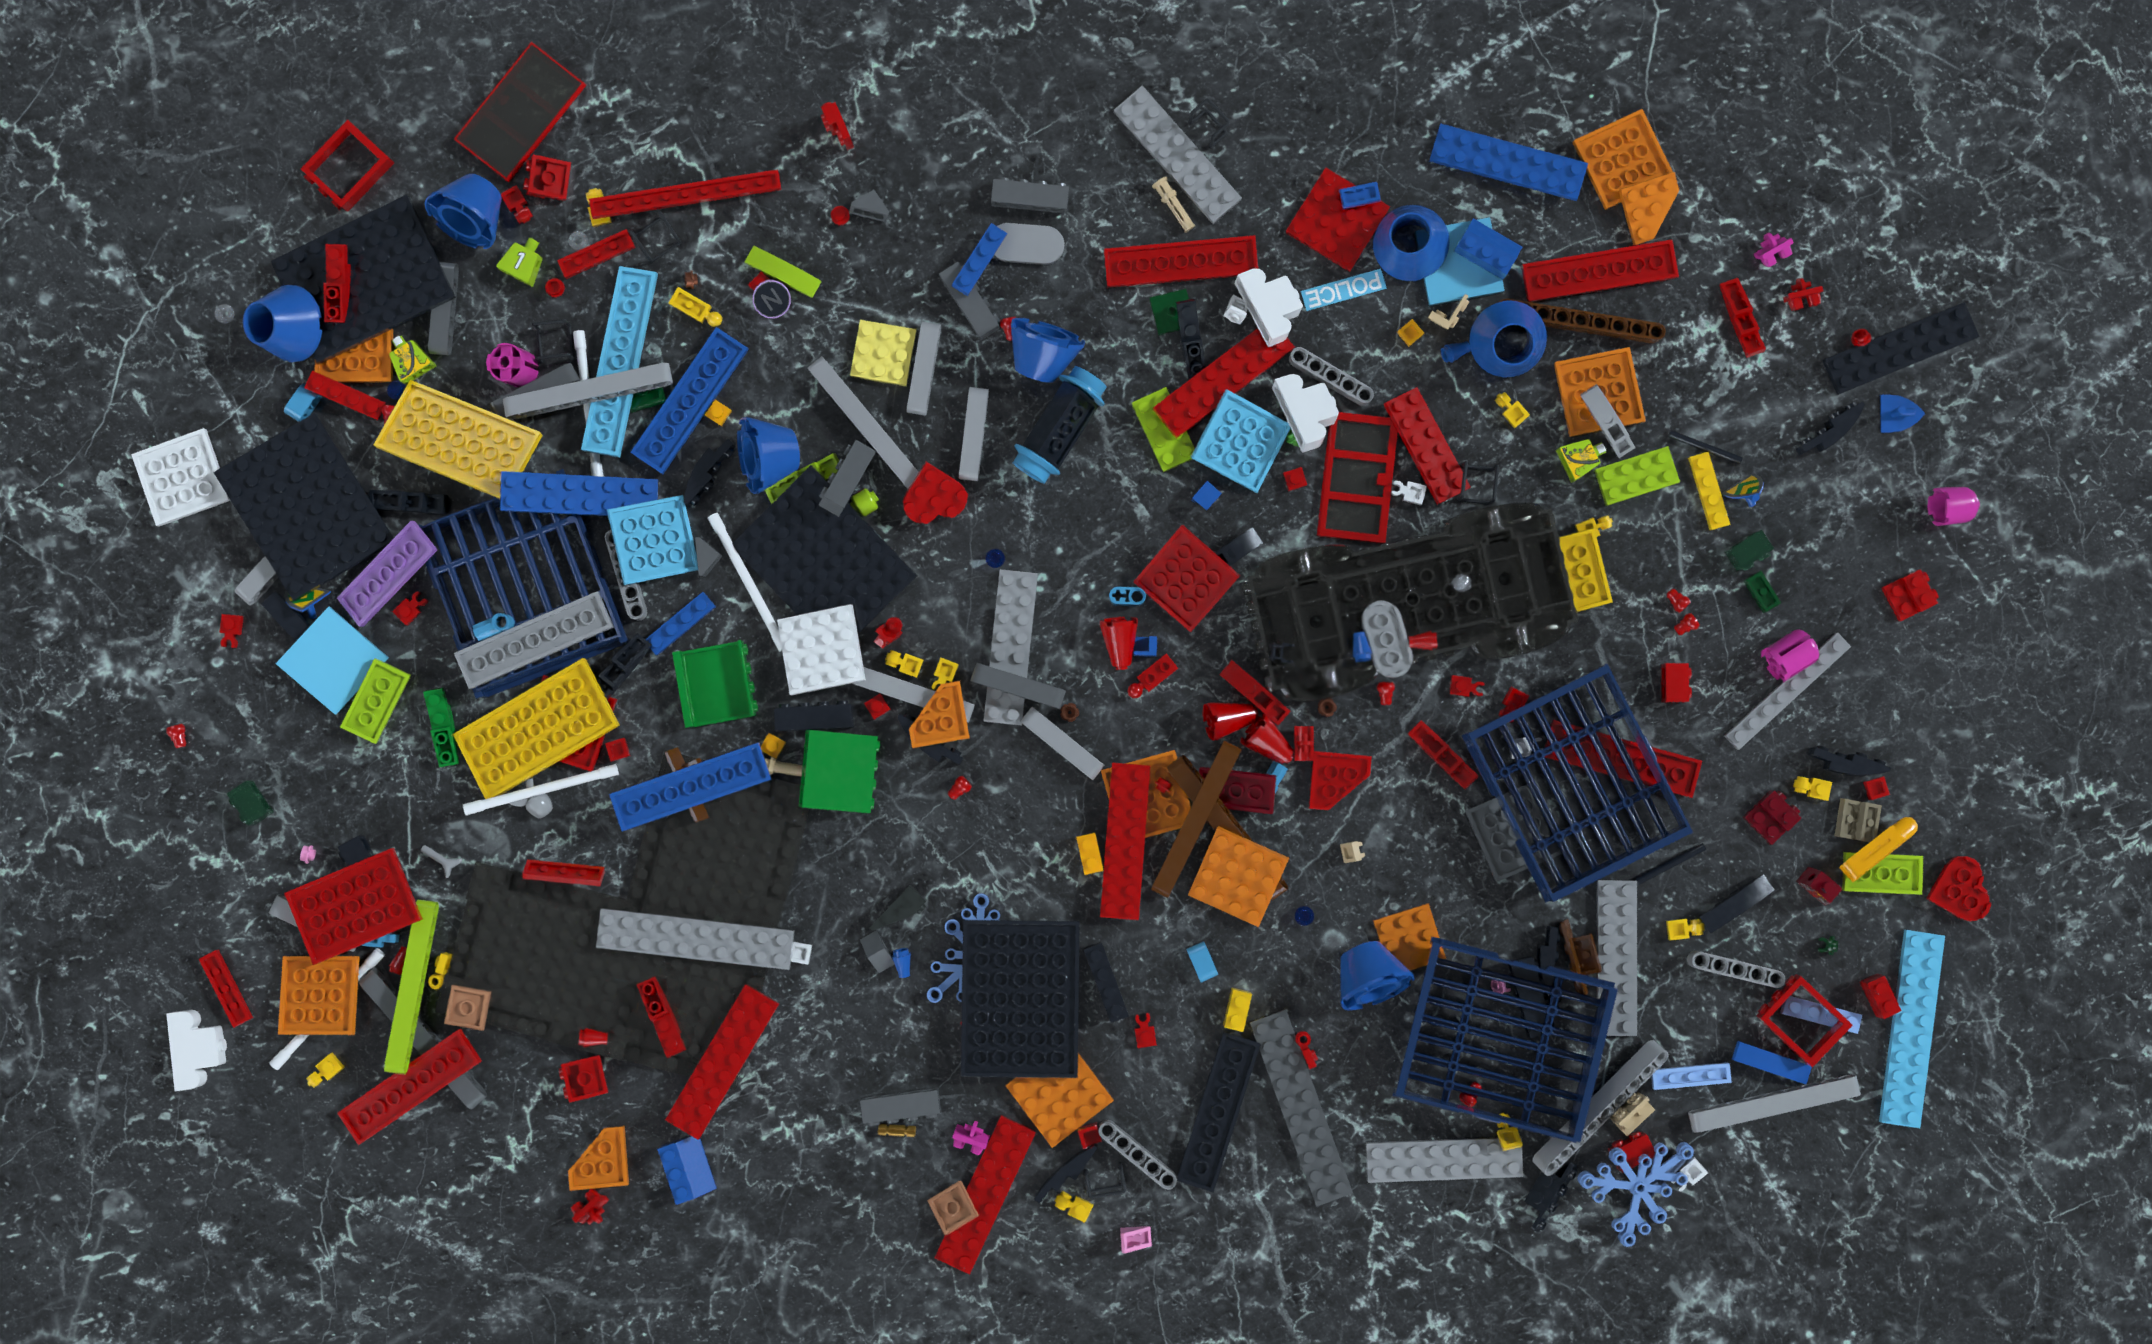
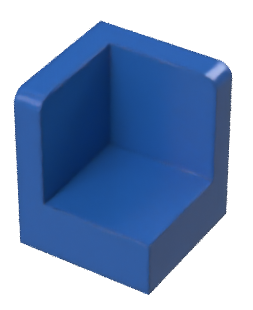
M1207 481L1194 495L1192 501L1194 503L1197 502L1202 508L1208 510L1222 493Z
M1157 636L1135 638L1133 656L1156 657Z

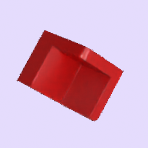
M1096 1122L1078 1128L1083 1149H1087L1089 1145L1102 1142Z

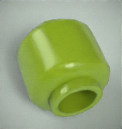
M864 488L851 496L852 502H850V505L859 515L866 517L877 510L878 505L876 502L879 499L874 491L869 492L868 489Z

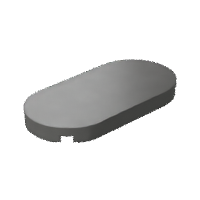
M1003 223L997 226L1007 233V236L994 255L1000 261L1049 265L1056 262L1064 252L1063 236L1053 227Z
M1376 601L1370 604L1362 614V627L1372 652L1371 657L1375 668L1380 674L1390 678L1399 677L1409 670L1413 661V654L1409 647V640L1403 620L1397 607L1386 601Z

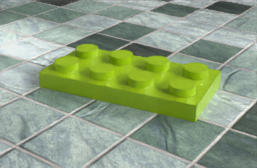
M1166 387L1131 403L1163 472L1192 460L1190 457L1195 449L1187 431L1176 439L1152 410L1154 406L1170 395Z
M1668 446L1594 470L1606 506L1680 483Z
M374 658L340 728L377 744L411 675Z
M1843 852V863L1855 853ZM1889 854L1855 882H1852L1843 873L1842 891L1922 895L1923 856Z

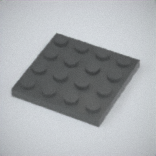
M1535 781V783H1536V785H1537V787H1538V789H1539V791H1540V793H1541V795H1542V792H1541V790H1540V788H1539V785H1538L1537 781ZM1528 784L1517 788L1542 839L1544 840L1552 836L1553 834ZM1510 791L1503 794L1528 846L1536 844ZM1496 797L1465 810L1495 882L1528 869L1515 844L1517 839ZM1557 842L1547 846L1552 858L1563 854ZM1540 851L1533 853L1537 864L1545 861Z

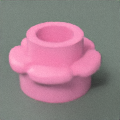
M312 845L303 846L300 861H305L308 864L309 861L314 860L316 850L313 849Z

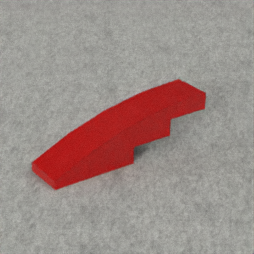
M1735 278L1720 283L1719 286L1729 317L1746 357L1765 352L1766 347L1758 333L1760 328L1752 314L1753 307L1739 279Z
M1422 720L1408 733L1464 790L1479 777Z

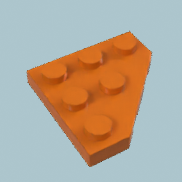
M1675 172L1619 190L1633 245L1652 240L1656 236L1679 192Z
M960 681L940 684L935 694L909 728L912 748L970 739Z
M625 1126L605 1127L600 1132L597 1138L569 1169L570 1191L629 1185Z

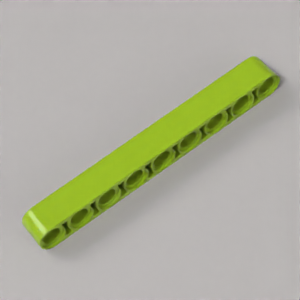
M417 900L416 902L423 920L411 925L386 1054L385 1072L406 1074L408 1071L439 910V903L435 901Z

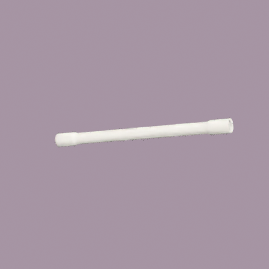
M583 330L574 331L573 338L577 353L580 381L590 378L585 332ZM591 403L583 404L586 423ZM590 452L591 475L603 477L600 454Z
M714 513L708 517V520L720 538L771 633L776 647L781 652L779 628L740 555L734 548L733 542L719 514Z
M613 764L591 772L485 800L463 804L465 815H470L488 808L593 780L619 775L617 765Z
M376 948L359 967L358 982L385 956L379 948ZM296 1035L269 1062L274 1069L279 1070L309 1035Z

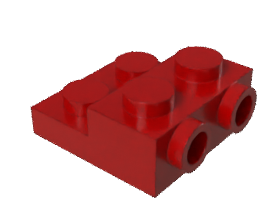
M836 102L823 104L821 106L823 114L820 116L826 131H831L833 136L837 135L841 146L845 145L847 150L854 148Z
M533 154L531 160L527 159L525 170L529 171L528 178H524L523 183L526 195L565 201L571 162Z
M1921 569L1915 570L1881 588L1899 622L1938 604L1936 600L1939 598L1938 593L1935 589L1930 588L1928 584L1930 581L1929 576L1926 572H1922Z
M600 1054L561 1064L559 1075L560 1079L565 1081L566 1087H563L565 1099H569V1103L608 1093Z

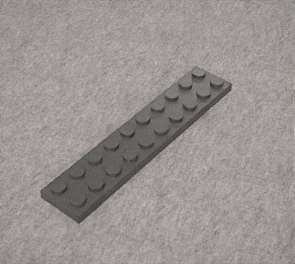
M1286 1009L1249 1022L1256 1042L1261 1043L1259 1050L1316 1206L1353 1194L1300 1046L1295 1042L1296 1035Z

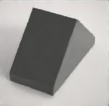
M872 190L851 203L849 213L886 222L889 211L875 190Z
M695 537L699 576L706 577L723 556L700 537Z
M877 930L860 939L867 958L878 973L894 965L892 955Z

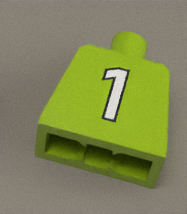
M529 237L525 246L516 242L513 243L496 267L502 272L533 287L542 262V257L535 253L539 242Z

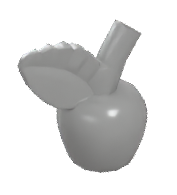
M533 779L525 781L526 788L534 787ZM546 793L509 803L517 807L525 806L527 811L538 819L545 817L553 809L552 802Z

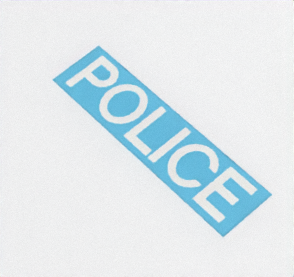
M1378 269L1303 290L1301 294L1306 311L1383 290L1386 289L1382 271Z

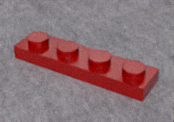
M625 229L557 261L564 277L568 279L636 247L628 230Z
M315 371L311 372L304 387L376 420H379L382 414V406L386 405L383 401Z
M527 859L522 874L523 879L601 886L605 868Z
M215 950L200 958L199 961L233 1028L252 1019L253 1016L220 951Z

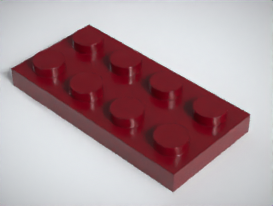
M1199 768V773L1204 779L1210 768ZM1231 770L1218 797L1227 809L1273 814L1277 775Z

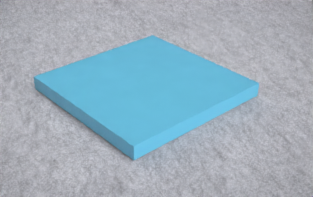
M1490 217L1477 220L1492 229ZM1471 221L1446 225L1450 239L1448 255L1442 266L1434 274L1424 278L1429 306L1460 301L1464 294L1468 295L1467 299L1505 291L1502 279L1454 252ZM1424 229L1415 231L1418 251L1429 240V235Z
M1225 389L1190 458L1258 493L1291 428L1288 422Z
M683 495L607 510L624 585L698 571L697 554Z
M329 606L276 664L336 715L358 692L374 658L386 662L389 657Z

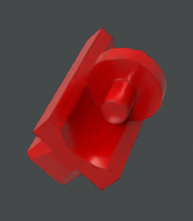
M1798 278L1796 285L1791 286V290H1797V292L1789 293L1783 297L1784 303L1788 302L1791 311L1804 308L1802 303L1804 298H1807L1809 307L1821 304L1820 293L1823 292V287L1806 289L1811 287V282H1805L1803 278Z
M897 617L889 618L886 623L879 626L875 631L879 635L874 642L881 648H884L898 639L903 633L901 632L903 627L902 621Z
M1294 726V761H1314V726Z
M590 1189L585 1194L586 1199L589 1201L586 1206L578 1201L571 1207L575 1215L572 1218L575 1223L580 1222L584 1224L587 1222L591 1225L594 1221L598 1224L603 1221L601 1214L605 1210L602 1207L609 1199L605 1195H600L595 1189Z

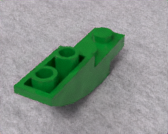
M444 687L426 690L423 694L432 727L430 732L439 768L459 764L458 745L453 736L456 733L454 720Z

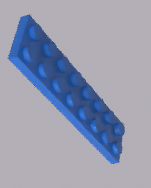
M1440 124L1429 162L1574 201L1578 199L1588 166L1586 162Z
M716 327L630 453L661 474H664L749 349Z
M501 471L500 511L608 516V509L658 500V479Z
M756 743L609 795L621 831H626L772 779L760 744Z

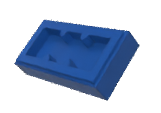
M1377 182L1339 190L1343 209L1381 201Z

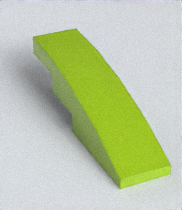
M753 246L745 260L747 265L762 271L765 275L813 298L822 282L805 271L756 246Z
M832 453L810 465H813L827 480L832 473L837 474L836 466L839 460L836 453ZM810 465L793 472L767 488L765 492L771 504Z

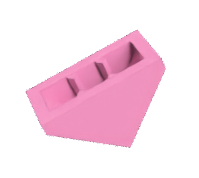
M1150 1226L1120 1228L1122 1253L1152 1246Z

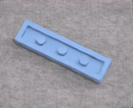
M1792 996L1782 1004L1780 1012L1784 1015L1833 1027L1838 1022L1821 1004ZM1836 1008L1853 1024L1848 1031L1858 1034L1862 1015Z
M1728 1062L1661 1068L1651 1076L1653 1090L1732 1083L1730 1064Z

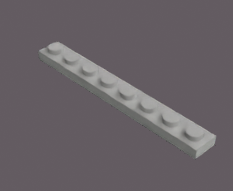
M1835 633L1818 649L1819 658L1816 663L1777 686L1724 735L1726 739L1737 750H1740L1851 646L1839 633Z

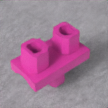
M1766 233L1764 235L1765 241L1761 243L1763 248L1754 253L1755 258L1761 259L1765 267H1771L1777 263L1774 254L1777 252L1780 258L1783 259L1792 255L1790 245L1794 242L1792 238H1780L1779 234L1773 236L1771 233Z
M974 1121L973 1126L966 1123L965 1126L957 1124L952 1137L954 1139L953 1146L963 1149L964 1144L968 1143L972 1145L971 1152L980 1155L983 1149H986L990 1135L984 1134L983 1129L977 1128V1121Z

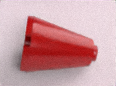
M1125 617L1106 618L1104 621L1100 620V627L1112 666L1116 667V670L1128 669V666L1132 663L1138 618L1130 617V620H1126Z
M1209 702L1203 705V721H1207L1208 725L1205 730L1212 741L1255 723L1256 718H1258V711L1252 704Z
M1263 714V718L1260 716L1256 718L1255 723L1246 729V738L1242 737L1240 740L1243 746L1281 765L1290 763L1294 758L1293 748L1266 714Z

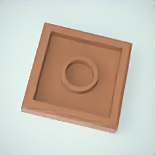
M451 985L444 1024L483 1031L491 991Z
M962 1181L956 1182L927 1200L944 1235L950 1234L979 1216Z

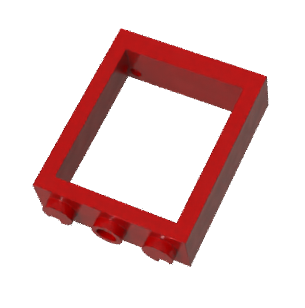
M347 120L310 158L301 170L305 173L304 178L312 185L316 183L319 186L317 190L325 197L329 195L333 199L331 203L339 210L343 208L348 212L386 173L394 162ZM352 133L379 160L341 199L314 172Z
M1795 974V976L1792 975L1785 981L1786 985L1781 990L1778 989L1772 994V1000L1768 1004L1765 1003L1761 1006L1756 1017L1807 1065L1814 1067L1853 1024L1804 978ZM1800 985L1838 1020L1807 1054L1769 1019Z

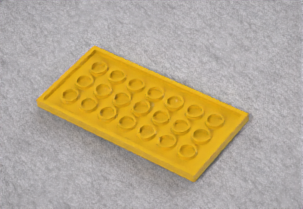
M410 380L373 445L380 450L500 499L501 471L523 472L543 435L539 431Z
M582 658L457 731L453 736L484 798L488 799L502 795L617 728L620 724L587 660Z

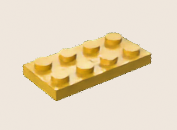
M1591 528L1555 538L1574 612L1612 603L1595 529Z

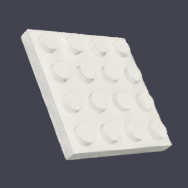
M204 428L131 454L156 526H162L231 501L213 473L220 469L207 430Z
M850 604L777 620L790 695L866 680L853 605Z

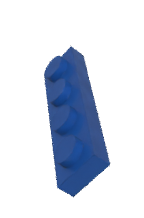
M992 223L990 224L952 283L953 288L966 296L970 294L1007 236L1005 231Z
M704 592L699 594L646 638L652 644L650 649L658 656L716 608L714 603Z

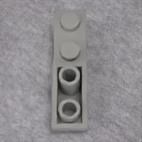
M1596 384L1580 395L1597 425L1601 428L1616 456L1620 458L1633 450L1635 446L1629 437L1630 435L1599 386Z

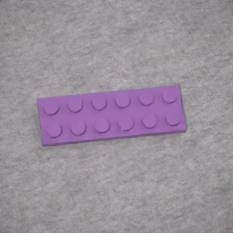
M410 521L337 599L359 627H364L437 551V548L415 521Z

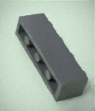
M1006 177L993 179L992 206L1067 214L1069 186H1066L1064 183L1051 185L1045 181L1031 183L1025 179H1017V181H1010Z
M956 262L939 273V276L976 335L982 341L1000 329L998 324L1000 319L995 312H990L988 308L990 304L985 296L981 298L978 291H980L977 283L968 296L952 287V283L963 268L959 262Z
M855 440L853 446L848 445L844 452V455H846L845 460L840 459L836 466L837 474L832 473L827 482L830 484L829 488L824 487L819 496L822 498L819 506L839 517L876 451Z
M938 1088L864 1097L860 1100L863 1124L868 1123V1126L879 1125L880 1121H887L888 1124L897 1123L902 1118H906L907 1121L917 1120L918 1116L934 1118L941 1112Z

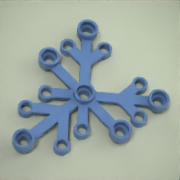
M983 893L977 894L973 900L977 908L976 918L970 908H965L961 912V916L965 920H998L1000 918L999 911L993 909L984 919L985 908L989 904V898ZM983 897L985 899V903L983 905H980L978 903V898ZM965 910L970 911V917L967 918L963 915ZM992 912H996L998 914V917L996 919L991 918L990 915ZM955 919L948 920L945 923V931L950 935H955L963 944V932L960 930V923ZM951 923L956 925L955 930H950L949 925ZM949 948L945 952V956L948 960L955 958L963 959V951ZM950 950L955 953V956L952 958L947 955ZM934 961L931 964V970L934 973H939L940 971L954 973L938 987H932L928 990V1000L932 1003L939 1002L942 999L943 992L959 979V991L956 998L962 1002V999L959 998V993L962 992V965L943 964L939 961ZM935 963H938L940 965V970H934L933 965ZM933 991L939 993L937 998L932 997L931 993Z
M1657 1143L1654 1146L1653 1164L1652 1159L1648 1155L1643 1154L1639 1157L1637 1176L1626 1162V1153L1620 1148H1613L1609 1152V1159L1615 1165L1621 1167L1630 1181L1615 1180L1610 1173V1167L1606 1163H1600L1597 1166V1172L1604 1178L1594 1177L1589 1171L1579 1173L1577 1180L1583 1188L1588 1189L1593 1186H1602L1591 1193L1592 1199L1597 1203L1603 1202L1605 1195L1614 1188L1628 1189L1633 1194L1630 1210L1620 1218L1612 1221V1227L1619 1232L1618 1240L1622 1245L1626 1247L1634 1245L1636 1240L1633 1234L1635 1223L1641 1234L1647 1235L1651 1231V1226L1638 1213L1641 1198L1650 1209L1649 1216L1655 1223L1660 1224L1666 1221V1211L1655 1204L1648 1192L1660 1193L1663 1197H1669L1672 1194V1188L1665 1183L1661 1185L1650 1183L1656 1179L1674 1181L1681 1186L1687 1183L1688 1178L1684 1173H1669L1666 1171L1681 1160L1692 1158L1694 1150L1688 1143H1679L1676 1147V1154L1663 1164H1661L1662 1158L1667 1154L1668 1149L1663 1143ZM1663 1147V1150L1658 1152L1659 1148ZM1652 1164L1651 1173L1646 1176L1647 1168ZM1606 1167V1170L1601 1172L1602 1168Z

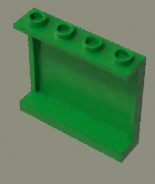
M742 640L688 651L672 652L685 728L756 716L758 704L756 700H753L752 694L755 693L753 681L750 682L749 674H752L750 662L747 663L746 655L749 654L748 647Z
M806 730L798 807L871 813V809L873 810L874 808L872 792L876 788L874 771H877L878 768L876 752H879L880 741L877 740L878 736Z

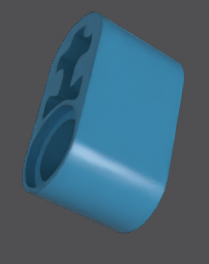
M306 383L298 387L284 408V413L297 422L310 416L322 397L305 389Z
M1115 587L1109 594L1110 602L1116 606H1140L1146 598L1144 590L1138 587ZM1117 591L1120 592V595H1126V591H1129V602H1125L1126 598L1123 597L1116 601V598L1112 597V595H1115ZM1134 592H1139L1142 594V600L1135 602L1132 600L1131 595Z
M1204 941L1186 949L1200 982L1218 975Z

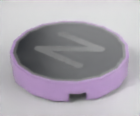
M776 280L761 282L753 293V304L756 311L767 318L782 316L788 310L791 303L788 288Z

